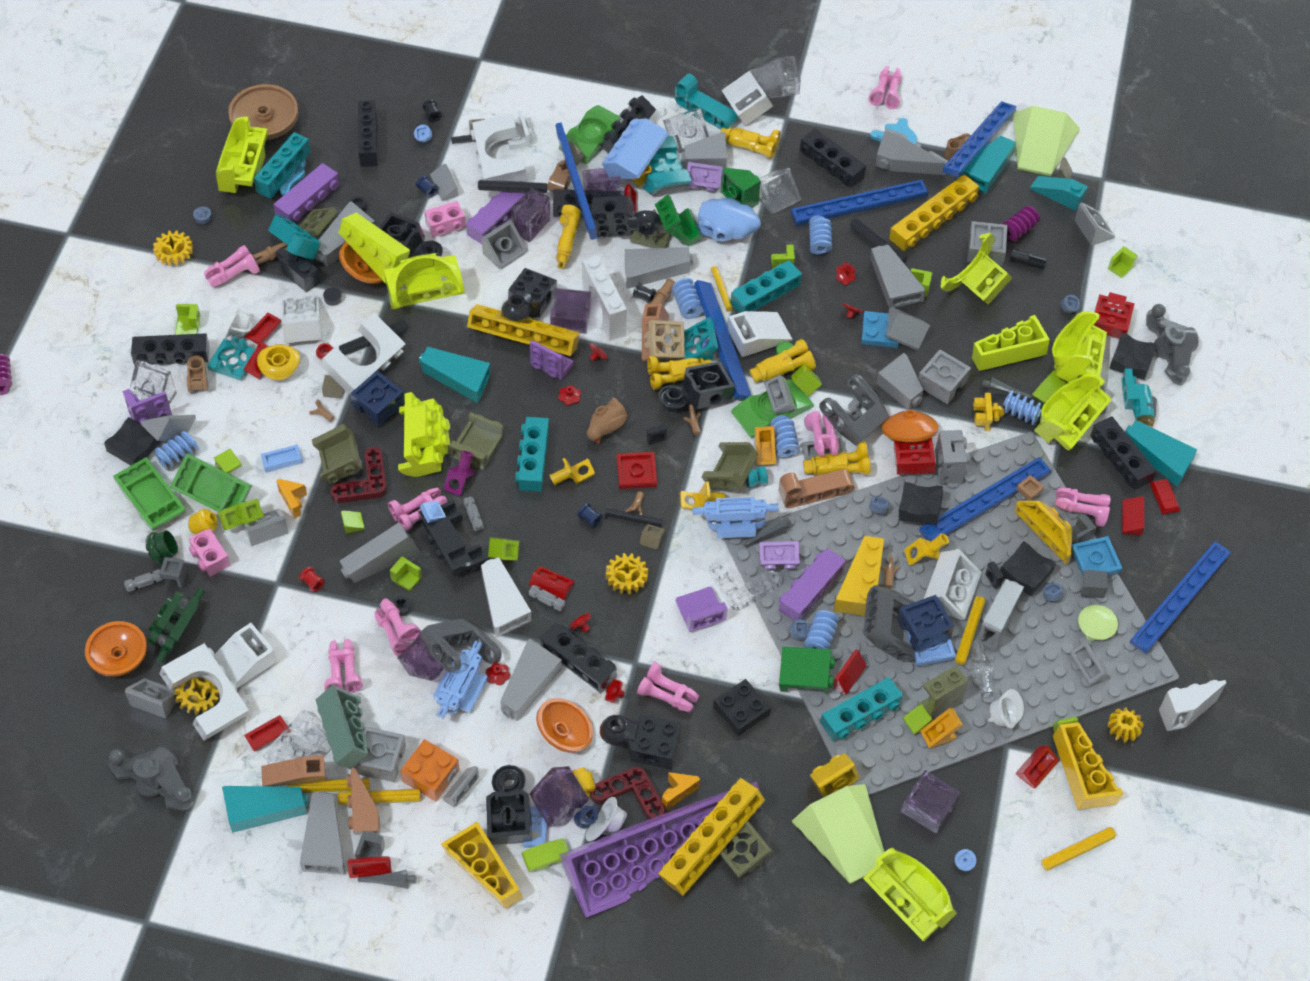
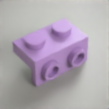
M688 162L687 171L692 180L688 187L698 189L699 186L706 187L705 190L716 191V188L719 189L721 186L723 167Z
M799 541L759 542L760 566H764V569H776V566H784V569H796V565H800Z

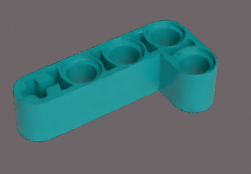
M686 74L676 84L675 101L685 110L720 130L722 128L729 129L738 121V115L735 111L698 90V81L692 74Z
M279 214L274 215L268 231L288 245L286 250L290 253L314 260L321 242L288 218Z

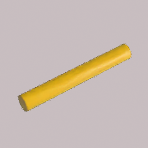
M713 266L711 267V272L727 312L733 310L731 301L718 267Z

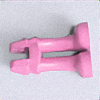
M885 66L880 72L879 84L870 92L868 100L874 106L880 105L884 99L885 88L888 86L885 105L889 109H896L900 104L897 88L902 79L901 70L896 68L894 75H890V67Z
M243 245L223 262H216L214 265H211L204 272V276L209 280L211 287H217L228 282V280L241 271L249 270L251 273L257 274L260 270L247 247Z
M813 411L804 418V425L807 430L814 433L813 444L815 445L816 452L819 456H824V449H830L831 456L837 455L839 444L835 434V427L822 414V421L826 428V434H823L820 412Z
M433 488L422 492L418 497L403 505H400L396 500L388 502V508L394 520L398 521V523L400 522L408 532L420 519L418 511L410 515L407 514L420 507L422 503L438 501L442 505L448 501L445 496H440L441 490L439 488Z
M1058 488L1056 490L1055 506L1070 513L1077 512L1092 515L1095 517V524L1098 527L1103 528L1105 526L1110 507H1108L1111 501L1110 495L1079 493L1077 489L1071 490V488ZM1077 501L1085 502V503H1089V504H1093V505L1082 504V503H1079V502H1077Z
M383 599L380 603L382 609L378 608L374 612L375 619L378 621V626L385 629L393 653L396 656H404L412 648L408 641L416 640L420 636L421 630L415 624L406 625L400 617V610L397 609L394 603L388 599Z
M344 639V649L338 650L336 640L330 642L328 659L331 664V678L326 679L324 683L325 691L332 685L343 689L340 666L342 663L345 666V690L355 693L363 688L362 678L355 675V648L350 639Z
M653 662L648 671L647 678L645 677L641 681L637 690V694L640 696L655 697L671 704L672 708H678V710L689 713L693 709V705L687 700L697 702L699 699V695L692 688H688L685 684L682 685L662 675L661 665L657 662ZM654 684L674 692L675 695L659 689Z

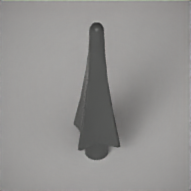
M994 377L991 378V381L984 379L982 381L981 387L988 388L987 393L1008 396L1009 392L1014 390V397L1020 393V398L1027 396V399H1031L1030 395L1014 389Z
M778 516L758 532L756 537H751L745 541L743 546L785 533V527L791 524L790 519L786 517L781 520Z
M406 869L388 874L359 877L357 880L358 882L377 883L408 889V883H416L417 878L416 875H408Z

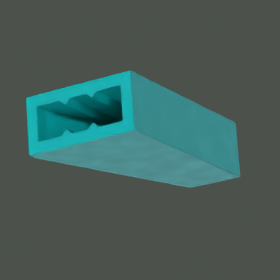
M999 136L984 147L959 177L965 174L979 185V191L986 194L1014 154L1016 142Z
M427 347L419 358L423 373L472 401L479 403L491 375L490 363Z
M1135 420L1132 426L1128 425L1125 430L1126 434L1151 465L1174 485L1179 486L1198 449L1140 421Z
M222 787L232 833L306 815V806H310L307 793L303 794L301 787Z

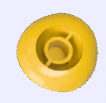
M285 344L271 345L263 349L257 357L260 371L272 380L288 378L293 374L300 362L299 352Z

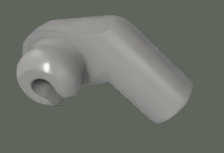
M856 397L848 405L849 414L852 418L859 416L858 406L863 407Z

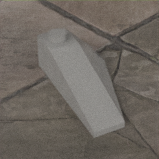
M885 129L877 152L875 166L896 172L946 175V173H943V167L948 160L933 151L927 152L920 147L921 144L910 142L906 139L907 136L902 133Z

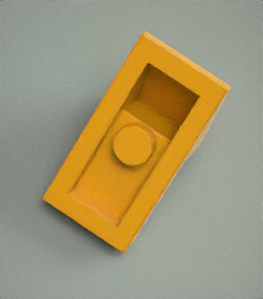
M774 426L755 427L754 445L758 453L756 465L776 464Z
M277 479L278 491L294 519L300 517L302 504L299 499L307 495L305 485Z
M949 708L920 732L928 747L934 748L955 740L957 737L954 732L960 729L963 724L955 710Z
M668 773V782L672 787L663 793L662 804L664 809L668 811L700 788V778L692 775Z

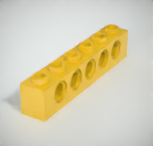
M965 174L891 227L889 239L903 251L909 247H914L920 239L926 238L932 230L938 229L943 222L950 220L955 213L962 211L970 202L973 203L978 198L979 185Z
M479 304L470 309L467 323L468 328L529 345L533 340L554 352L571 356L577 350L580 332L530 318L518 321L510 320L504 317L501 310Z
M740 778L725 797L718 802L712 812L704 818L699 827L691 833L687 841L676 851L668 863L662 867L658 874L664 882L684 896L765 801L760 791Z

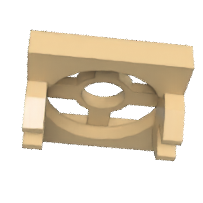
M650 320L649 331L644 335V338H647L644 346L649 348V356L671 359L685 358L684 322ZM664 326V333L661 336H656L657 330ZM670 327L675 331L674 334L671 333ZM666 334L671 336L672 341L670 344H666L664 341ZM656 342H661L665 346V353L658 349Z

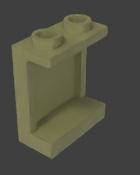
M470 413L468 416L469 422L456 442L452 440L449 445L450 457L460 460L463 450L472 452L474 455L470 465L484 470L504 438V426L497 421L486 419L482 415Z
M345 424L312 439V445L319 450L323 472L320 473V477L328 484L335 483L362 469L354 432Z
M720 442L718 447L721 449L722 455L714 471H704L701 477L704 482H709L710 489L741 490L758 453L750 442Z
M957 666L950 668L924 684L923 688L930 697L921 701L918 705L922 704L933 721L947 709L955 708L962 704L968 679Z

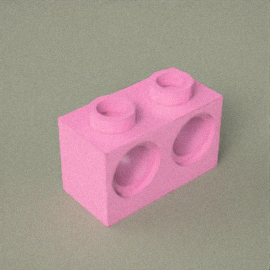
M458 201L424 211L425 222L432 237L466 227L465 215Z
M211 529L204 530L189 538L191 546L188 549L193 558L197 556L199 559L197 563L202 572L206 571L209 577L231 566L228 555Z

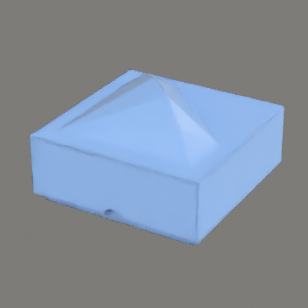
M438 501L426 502L420 505L427 523L436 522L446 517Z

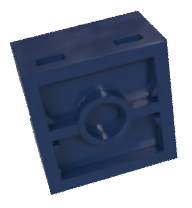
M378 371L350 393L352 407L360 413H367L370 421L378 427L396 413L399 407L405 405L404 391Z
M936 594L901 607L899 610L897 621L903 630L909 632L911 636L910 643L915 652L951 639L954 625Z

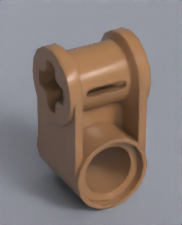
M964 133L949 139L944 153L945 158L950 160L971 135Z
M565 160L557 164L548 180V190L554 192V189L568 190L571 183Z
M193 356L187 362L188 392L202 389L208 391L207 371L204 360L200 356Z

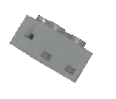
M972 221L968 239L967 262H972L981 248L982 241L979 236L991 233L995 240L988 257L999 266H1003L1006 254L1007 225Z
M939 350L919 373L918 380L924 391L949 404L955 396L956 389L962 388L968 381L971 367Z
M962 430L939 431L935 448L939 484L962 483L964 475H967V465L970 463V456L965 451L967 439L963 437Z
M364 726L365 729L362 733L366 736L368 755L353 768L356 769L359 775L395 782L398 773L397 763L399 757H403L406 747L404 735Z

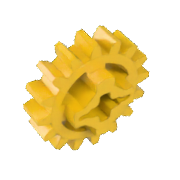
M168 231V235L162 233V238H156L157 243H153V251L157 261L161 260L162 264L168 262V266H171L172 263L178 266L180 261L185 263L184 259H190L189 254H193L192 241H190L189 236L185 237L184 232L180 235L178 231H175L174 234Z
M623 553L622 558L616 555L615 561L610 559L609 565L606 566L608 585H613L614 591L619 588L621 594L624 590L631 594L632 589L638 592V586L643 588L644 582L648 580L646 562L640 563L641 557L635 559L632 553L629 557Z
M192 678L177 686V689L174 690V695H178L175 701L181 702V709L187 707V713H190L191 710H194L195 715L198 714L199 710L204 713L207 711V707L209 709L213 708V703L218 701L219 691L216 689L217 687L211 681L204 678ZM188 683V689L184 692V686ZM210 693V698L206 701V696Z

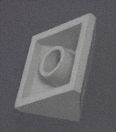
M1082 202L1079 204L1074 221L1091 246L1116 237L1098 210Z
M508 220L482 237L483 254L498 269L528 251L512 220Z
M890 307L886 337L918 350L930 325L919 318Z
M169 415L141 421V425L157 441L174 440L176 435L181 437V432H189L196 419V415Z
M279 508L264 513V517L248 524L243 523L251 546L288 534L285 516Z
M146 678L125 689L130 706L166 719L174 707L175 699L178 696L174 695L175 689L170 690L168 686Z

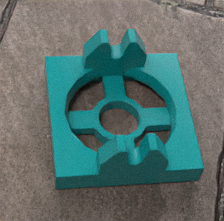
M708 317L684 330V359L703 358V360H707L706 358L713 360L712 352L718 349L713 319ZM696 337L701 338L699 343L694 344ZM709 338L708 345L702 349L704 340ZM694 346L697 352L691 353L689 348Z
M236 336L232 340L227 339L225 341L224 338L207 368L210 371L242 381L246 374V371L243 369L255 348L249 347L243 338L240 341ZM228 349H236L233 354H222ZM241 352L246 354V361L240 360ZM230 358L238 359V362L235 364L228 363Z

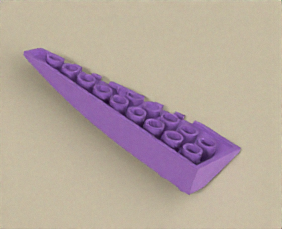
M755 781V782H752V783H749V784L753 785L754 787H756V788L759 790V787H758V784H757L756 781ZM729 791L659 815L559 854L566 876L584 916L589 917L626 902L631 898V893L637 890L641 891L655 878H659L660 875L658 873L662 870V867L668 863L676 851L687 841L691 833L699 827L704 818L712 812L718 802Z

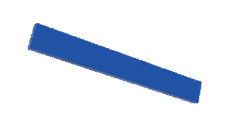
M1001 101L943 167V173L959 178L1015 113L1016 106Z
M562 122L556 123L557 138L591 240L597 239L596 227Z
M917 180L791 209V215L796 226L809 223L811 217L816 215L829 219L928 196V190L923 180Z
M697 280L694 285L705 317L713 319L719 357L735 386L733 396L734 398L745 400L752 395L711 283Z
M1038 457L940 515L937 525H923L919 528V532L928 541H932L941 533L947 536L1019 493L1016 490L1017 485L1031 475L1039 481L1049 475L1051 469Z
M1214 542L1129 643L1147 654L1229 557L1231 552L1217 542Z

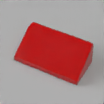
M1144 497L1122 500V534L1142 536L1144 531Z
M540 566L532 573L529 586L536 585L540 587V590L544 589L557 596V599L561 598L564 600L575 581Z
M854 650L834 679L833 688L844 695L850 691L866 668V663L859 650Z
M1047 745L1039 746L1015 774L1034 789L1059 762V759Z

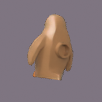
M613 397L606 406L598 407L592 416L587 430V437L597 444H600L603 435L620 428L627 418L624 406L616 398Z

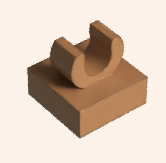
M1030 475L1017 485L1016 490L1026 499L1032 501L1043 492L1044 486Z

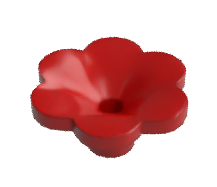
M844 262L842 266L836 268L838 273L836 279L842 281L843 285H848L856 278L855 267L850 266L848 262Z
M842 303L848 309L847 317L853 319L855 313H864L860 309Z
M595 343L589 345L593 350L589 357L593 361L598 357H601L603 360L608 358L604 351Z
M572 385L560 389V395L558 396L560 402H564L567 406L579 403L581 396L579 389H575Z
M588 612L585 615H581L570 624V628L580 627L583 632L587 631L590 627L586 622L591 618V614Z
M497 662L487 668L485 674L488 676V683H495L501 686L505 681L509 680L508 666Z
M613 679L611 684L607 686L606 701L614 703L617 698L622 699L625 692L621 689L622 681Z

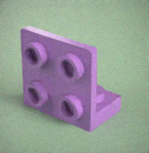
M533 340L530 342V364L534 368L548 373L551 377L562 380L572 368L573 360Z
M130 388L122 391L131 418L139 425L144 420L172 415L165 391L139 401L136 394H132Z
M711 586L675 599L689 632L725 621L727 618L728 608L725 602L719 603Z

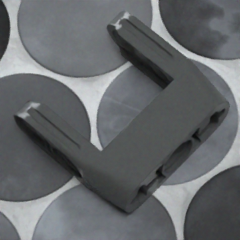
M858 374L852 375L847 381L850 392L866 409V412L856 421H853L834 399L825 398L819 404L821 412L835 429L855 446L890 417L882 400L863 377ZM853 380L858 383L859 387L853 383ZM865 395H868L871 401H868ZM826 403L831 406L832 410L826 406ZM838 417L843 420L844 424L838 420Z
M874 585L867 594L863 634L878 649L904 662L912 661L914 659V648L891 634L893 611L899 614L901 607L912 604L914 601L895 590Z
M465 619L431 624L426 626L420 633V637L430 655L450 673L459 671L461 668L460 654L454 647L469 645L472 648L474 641L479 642V638L482 646L478 654L486 663H497L502 657L499 646L479 627Z

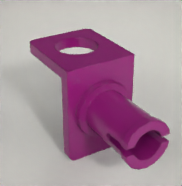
M465 450L461 452L459 464L448 471L444 490L458 496L462 494L466 479L476 472L469 468L474 455L472 452ZM451 479L458 480V489H453L451 487Z

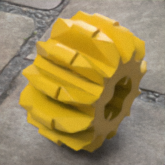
M1127 707L1123 711L1118 708L1109 717L1110 721L1107 726L1110 728V735L1116 734V740L1122 738L1124 743L1128 739L1133 742L1142 732L1143 722L1140 721L1141 715H1134L1135 709L1129 712Z

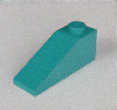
M1038 176L1030 186L1031 190L1077 211L1079 204L1084 201L1088 186L1073 179Z

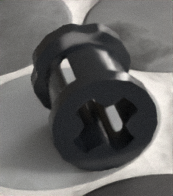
M428 99L422 105L424 111L428 114L427 118L430 122L438 121L442 117L435 99Z
M640 282L633 291L634 298H641L647 304L651 303L656 294V289L644 287Z

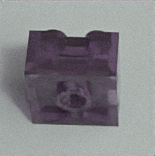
M534 188L525 193L521 203L515 204L511 209L512 222L522 239L531 242L550 221V197Z
M555 288L554 307L551 309L550 324L587 334L591 311V292Z
M569 766L551 768L529 793L548 827L567 825L573 818L574 810L582 808L589 801L588 796Z
M925 770L904 800L901 812L937 834L944 824L948 813L952 812L958 803L961 791Z

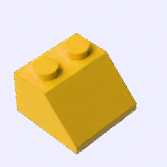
M845 753L834 756L829 763L824 766H818L810 774L812 782L823 798L860 780L855 764Z

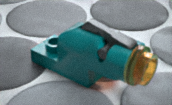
M1124 369L1121 378L1124 408L1133 410L1135 420L1153 427L1156 417L1157 398L1152 396L1148 385L1136 384V377L1133 376L1132 369Z

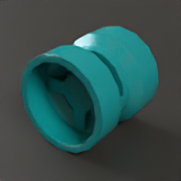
M759 466L754 470L751 468L746 478L748 488L755 487L756 484H768L765 466Z

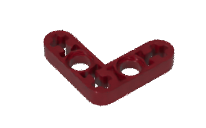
M371 447L365 452L368 480L335 484L330 491L334 502L345 503L383 497L386 494L387 487L383 457L379 448ZM372 455H376V463L372 462ZM378 469L381 473L379 475H372L371 471ZM375 482H379L380 490H376ZM356 488L364 489V491L360 494H356L353 492Z
M641 767L630 768L595 784V790L590 792V798L593 803L604 804L610 797L618 798L633 791L648 820L665 812L664 805L645 770ZM636 774L637 776H640V780L637 781L636 778L633 779V775ZM620 781L624 784V787L616 790L612 785L614 782ZM648 790L652 793V796L644 799L640 796V793ZM596 791L603 792V796L596 795ZM651 803H653V807L656 811L659 810L658 815L652 813V807L650 805Z

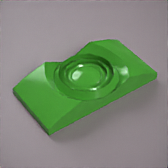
M596 105L585 113L577 126L568 131L566 134L568 142L572 141L585 156L581 162L588 164L602 149L600 146L604 140L602 137L612 129L611 125L617 119L619 120V115L600 105Z
M792 379L787 380L796 407L795 410L775 414L767 391L749 396L731 410L733 416L751 439L754 438L755 427L771 426V421L781 415L792 419L814 407L811 400Z
M186 453L170 488L218 512L245 502L252 485Z
M147 457L113 476L125 497L132 503L142 520L152 531L187 512Z

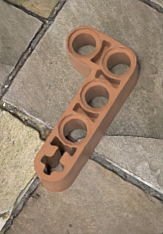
M845 469L798 480L796 474L791 472L784 474L780 478L778 491L785 508H794L851 493L855 486L848 470Z

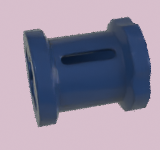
M423 175L416 182V187L421 189L427 198H432L437 194L439 187L433 184L428 176Z
M585 503L577 513V516L586 520L591 528L596 527L603 518V514L597 513L591 508L589 503Z
M586 805L574 815V823L581 829L588 828L598 819V811L594 806Z

